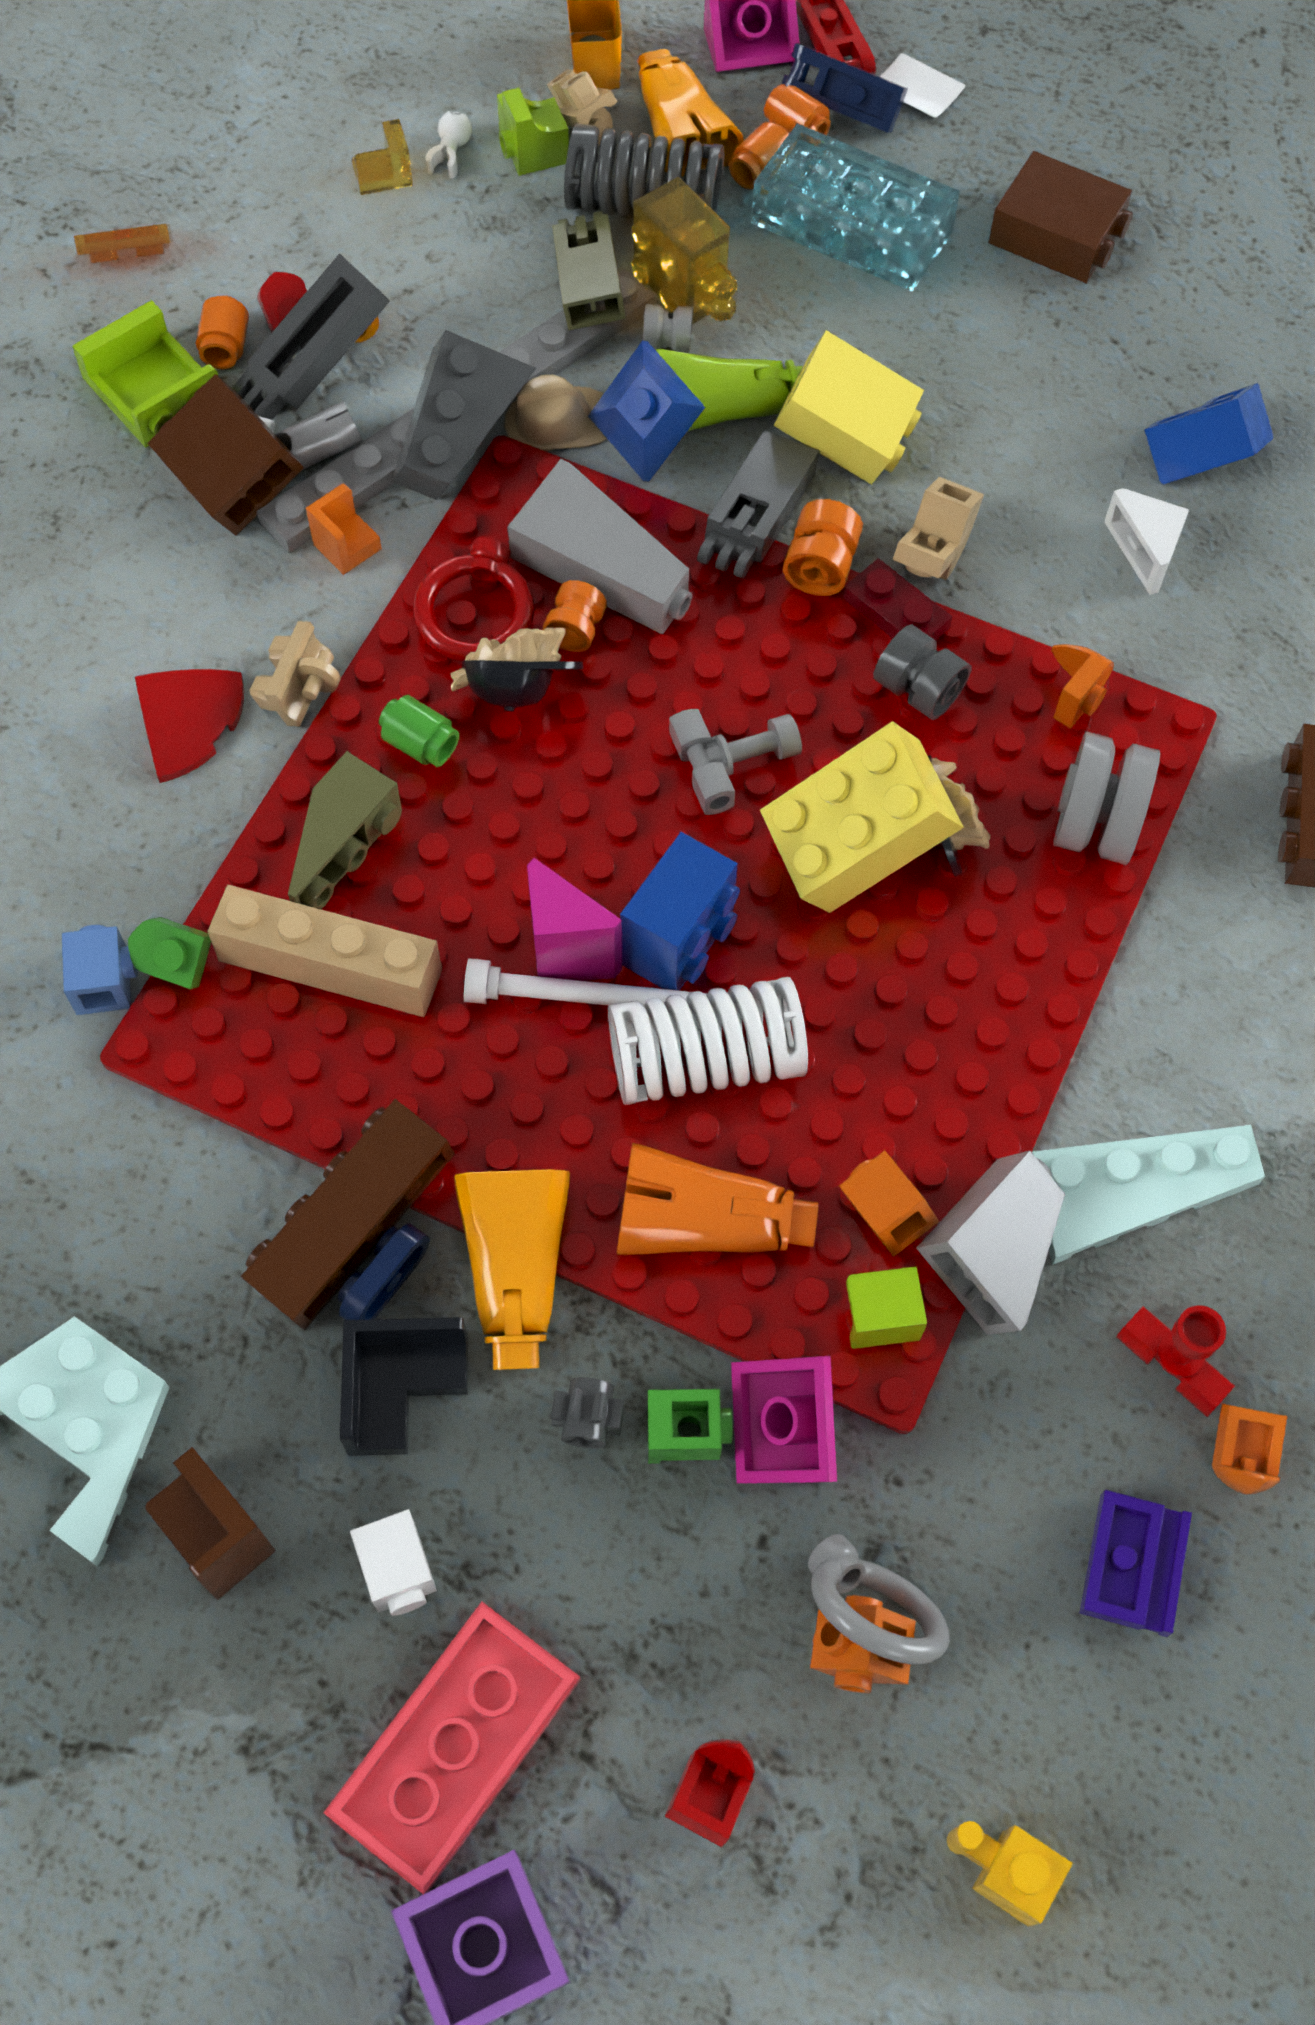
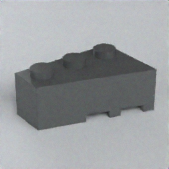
M445 330L432 349L391 482L437 500L451 484L536 368Z

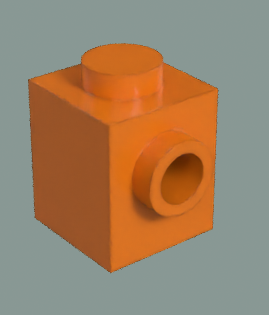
M883 1151L874 1159L866 1160L859 1164L852 1171L850 1177L839 1185L851 1204L893 1257L939 1222L925 1198L886 1151Z

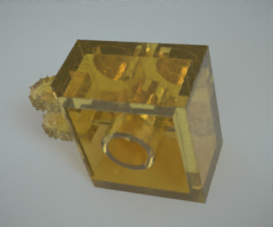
M679 176L635 200L634 224L632 225V269L638 281L643 285H648L661 298L663 305L670 313H673L679 306L693 307L692 325L708 315H711V318H714L715 321L731 320V317L736 313V301L733 300V295L737 292L738 284L735 276H731V272L728 270L730 226Z

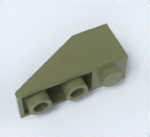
M348 751L312 790L288 890L291 902L322 909L330 900L335 885L347 872H354L361 866L367 856L368 848L381 834L386 835L392 831L400 819L402 807L397 783Z

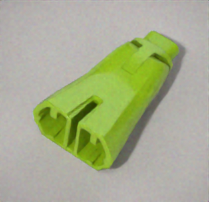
M656 349L657 353L705 406L688 431L729 420L779 414L803 367L795 366L792 359L786 360L783 368L782 361L719 358Z

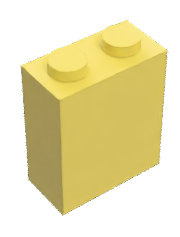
M826 330L807 357L773 426L806 446L819 450V454L872 485L884 469L891 473L900 461L906 447L899 443L902 436L907 438L911 434L921 417L922 412L917 410L916 407L924 390Z

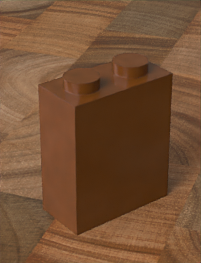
M1033 150L995 208L988 243L1087 284L1097 267L1104 269L1114 249L1115 242L1113 240L1115 237L1122 239L1129 228L1133 212L1127 209L1133 190Z
M214 374L205 385L201 386L194 396L170 420L165 422L160 431L147 443L208 514L235 536L257 516L259 509L269 504L305 468L240 395L217 374Z

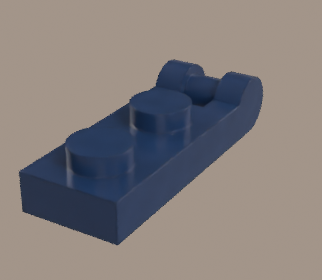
M795 43L791 57L795 58L789 75L784 74L781 84L787 87L794 85L831 110L884 132L892 133L908 88L807 46ZM811 65L819 68L814 86L805 82Z

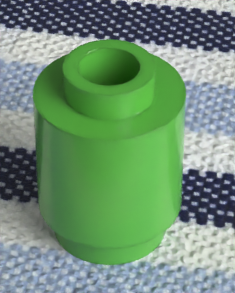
M405 695L399 700L392 699L384 707L379 717V725L382 727L381 738L423 765L431 763L436 767L442 766L454 752L459 740V731L452 728L451 720L410 695Z

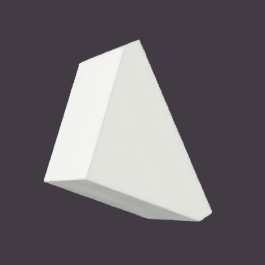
M1121 488L1113 492L1104 522L1149 595H1152L1160 590L1189 509Z

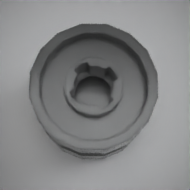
M910 624L899 631L885 648L876 664L873 679L897 696L908 693V704L929 719L935 720L948 710L962 692L969 679L972 666L947 648L939 652L936 651L937 641Z

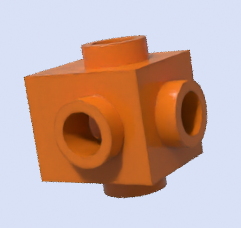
M858 1595L846 1596L845 1602L871 1623L894 1634L914 1638L916 1620L883 1608V1602L880 1600ZM818 1608L810 1668L834 1676V1687L850 1692L871 1693L872 1683L908 1685L911 1664L895 1662L880 1657L857 1645L839 1632Z

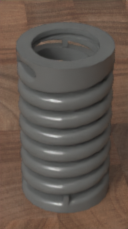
M575 124L568 146L565 167L564 201L566 209H584L589 213L597 212L601 209L604 214L608 213L609 216L615 215L618 211L622 218H631L635 214L636 218L642 221H647L652 216L656 223H665L669 219L670 223L675 226L683 225L685 222L689 228L712 231L716 220L722 186L724 145H702L700 141H693L690 144L681 189L685 141L680 138L674 139L670 147L667 179L664 187L668 139L665 136H657L653 143L650 177L646 189L651 137L649 134L641 133L636 140L632 180L629 188L634 134L627 130L621 132L617 147L616 130L606 128L601 137L599 154H597L599 128L593 125ZM702 158L708 159L706 170L701 169ZM596 162H598V175L594 186ZM615 165V178L612 186V174ZM700 178H704L700 193H698Z

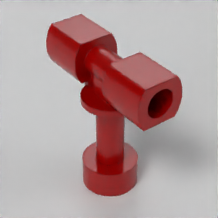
M1201 1305L1187 1308L1175 1321L1171 1330L1147 1308L1142 1306L1116 1336L1118 1340L1147 1365L1155 1359L1167 1373L1175 1376L1181 1382L1175 1390L1206 1417L1216 1409L1235 1387L1233 1383L1205 1360L1221 1347L1226 1338L1225 1322L1212 1308Z

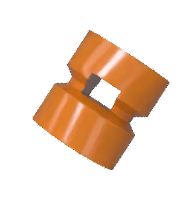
M816 499L808 502L801 510L794 532V539L790 543L783 564V573L786 579L795 588L808 594L830 596L839 593L845 587L852 565V556L856 553L862 534L863 522L860 516L851 507L839 501Z

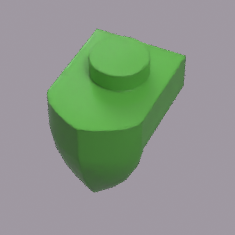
M163 917L143 921L128 938V949L132 964L138 971L188 989L200 986L211 945L208 933Z

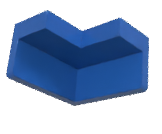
M1258 383L1214 397L1200 407L1158 420L1144 429L1157 474L1162 484L1254 456L1273 439L1272 429Z

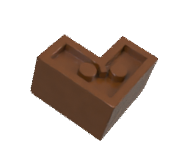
M191 1447L173 1462L181 1475L148 1501L145 1509L190 1565L189 1570L195 1578L219 1600L276 1552V1550L220 1479L216 1477L195 1449Z

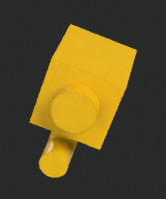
M966 1821L952 1829L947 1836V1845L953 1853L963 1854L982 1867L972 1889L1026 1926L1042 1923L1073 1864L1016 1825L1004 1830L998 1841L985 1834L980 1825L973 1821Z

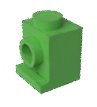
M720 1389L648 1390V1464H660V1461L720 1460L722 1444H732L733 1437L732 1408H720ZM691 1422L699 1427L701 1433L698 1437H681L678 1429L682 1424Z

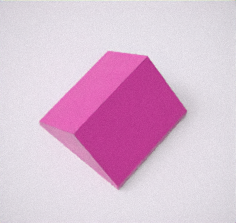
M796 0L704 1L703 30L716 72L794 62L795 58L791 57L795 43L800 44Z
M533 858L527 865L538 976L579 981L615 978L622 971V920L540 861Z
M831 1357L731 1362L736 1482H837Z

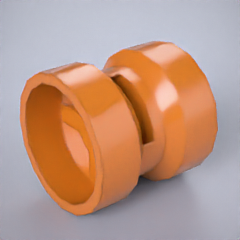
M569 580L561 585L555 598L557 608L549 612L544 622L543 630L548 627L564 628L565 635L559 648L570 652H583L591 645L595 635V627L593 625L602 619L607 608V600L604 594L591 584L579 580Z

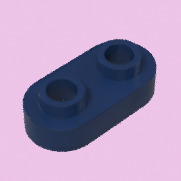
M411 1223L405 1224L400 1229H397L395 1226L388 1229L375 1247L374 1255L376 1257L362 1274L360 1272L352 1274L340 1289L337 1300L342 1303L339 1309V1316L344 1320L375 1319L418 1266L428 1249L430 1237Z

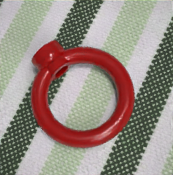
M489 537L476 538L468 555L453 557L440 563L421 581L414 599V619L422 638L439 654L462 662L470 652H476L480 643L463 642L452 638L438 626L434 616V601L439 591L448 582L464 575H471L474 579L483 583L499 581L512 595L514 602L513 618L508 627L492 639L502 644L511 634L516 633L519 629H530L534 617L533 595L521 573L508 564L511 551L503 542Z

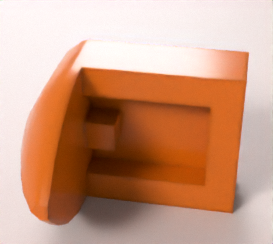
M1072 644L1053 645L1052 653L1060 665L1072 677L1062 690L1053 718L1071 728L1083 712L1091 716L1102 702L1107 692L1104 685L1114 668V662L1087 647Z
M1221 1404L1212 1461V1469L1215 1475L1229 1488L1245 1495L1260 1493L1276 1486L1281 1480L1278 1474L1287 1416Z

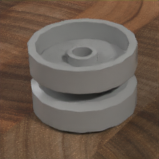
M1086 731L1075 763H1071L1058 806L1060 816L1053 846L1080 853L1089 844L1096 822L1101 823L1097 844L1100 858L1127 865L1135 850L1148 810L1159 767L1160 750L1133 743L1124 752L1117 773L1113 774L1111 773L1115 756L1113 739Z

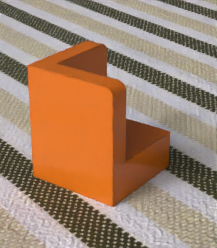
M346 484L339 485L306 507L313 545L343 575L382 549L380 536L356 514L352 490Z

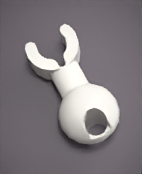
M448 111L442 115L438 122L437 131L441 142L438 146L432 147L427 152L425 160L427 171L429 174H432L436 165L444 162L445 158H448L449 177L453 179L458 173L457 148L466 144L471 138L472 124L465 113Z

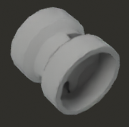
M646 304L643 341H648L655 350L671 347L672 351L690 353L693 307L679 306L673 313H670L669 310H664L661 305Z

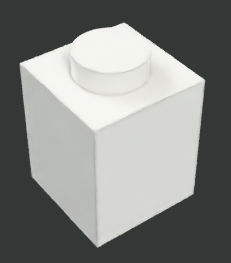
M409 1509L350 1531L372 1603L379 1613L388 1609L392 1616L411 1612L427 1603L425 1595L437 1591L414 1519Z

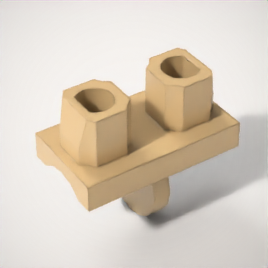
M567 69L549 82L547 86L553 97H555L567 126L574 127L576 123L597 126L599 128L598 145H600L603 131L606 128H613L611 115L604 107H612L617 103V100L611 90L596 88L588 72L582 71L575 75L573 70Z
M297 621L291 636L274 637L268 649L269 659L276 668L273 676H256L250 688V695L259 707L265 710L276 711L287 726L300 727L311 701L316 699L319 692L329 693L335 691L341 679L339 672L331 665L334 659L333 653L315 637L314 626L311 622Z

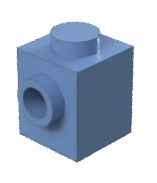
M89 925L81 928L79 931L62 933L64 993L76 1015L129 1009L131 1006L130 978L138 977V970L132 964L128 946L125 945L118 927Z

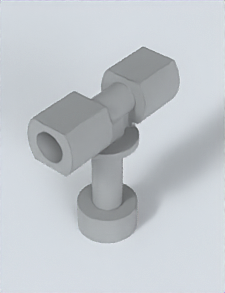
M699 709L684 710L669 718V734L681 761H690L694 769L692 771V787L705 815L718 814L734 806L735 790L728 776L733 774V763L774 751L779 760L801 754V737L797 724L791 714L768 720V731L729 743L726 742L722 734L710 736Z

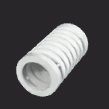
M783 977L773 981H757L751 986L750 990L744 985H733L728 992L722 988H713L708 992L707 996L700 991L690 992L686 999L680 995H669L665 1003L661 999L650 998L645 1001L644 1006L638 1001L608 1005V1022L613 1060L624 1105L647 1101L648 1097L653 1101L660 1100L663 1097L660 1046L670 1093L675 1097L685 1094L686 1081L681 1058L680 1038L686 1057L690 1088L695 1093H703L708 1085L701 1046V1032L706 1047L711 1084L717 1090L725 1089L729 1084V1077L722 1042V1028L726 1038L730 1073L735 1085L740 1087L746 1086L749 1083L748 1056L753 1078L759 1083L770 1080L771 1063L768 1046L771 1049L774 1071L777 1078L783 1080L805 1076L807 1073L808 1048L806 1030L799 996L791 977ZM763 1011L768 1029V1037H766L763 1027ZM742 1020L746 1030L747 1051L742 1031ZM637 1045H638L639 1056H640L639 1058H636V1046H637ZM640 1066L642 1067L644 1085H638L637 1067Z

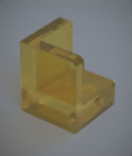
M400 119L382 122L384 149L357 153L352 157V166L360 195L413 186L409 149Z

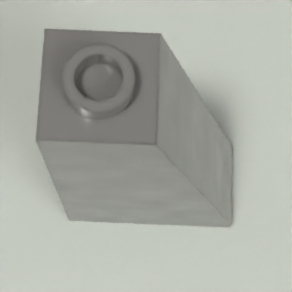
M563 459L559 460L508 526L511 559L561 584L569 580H579L591 584L604 594L607 600V607L662 635L673 619L680 620L690 606L692 593L688 591L689 568L572 464Z

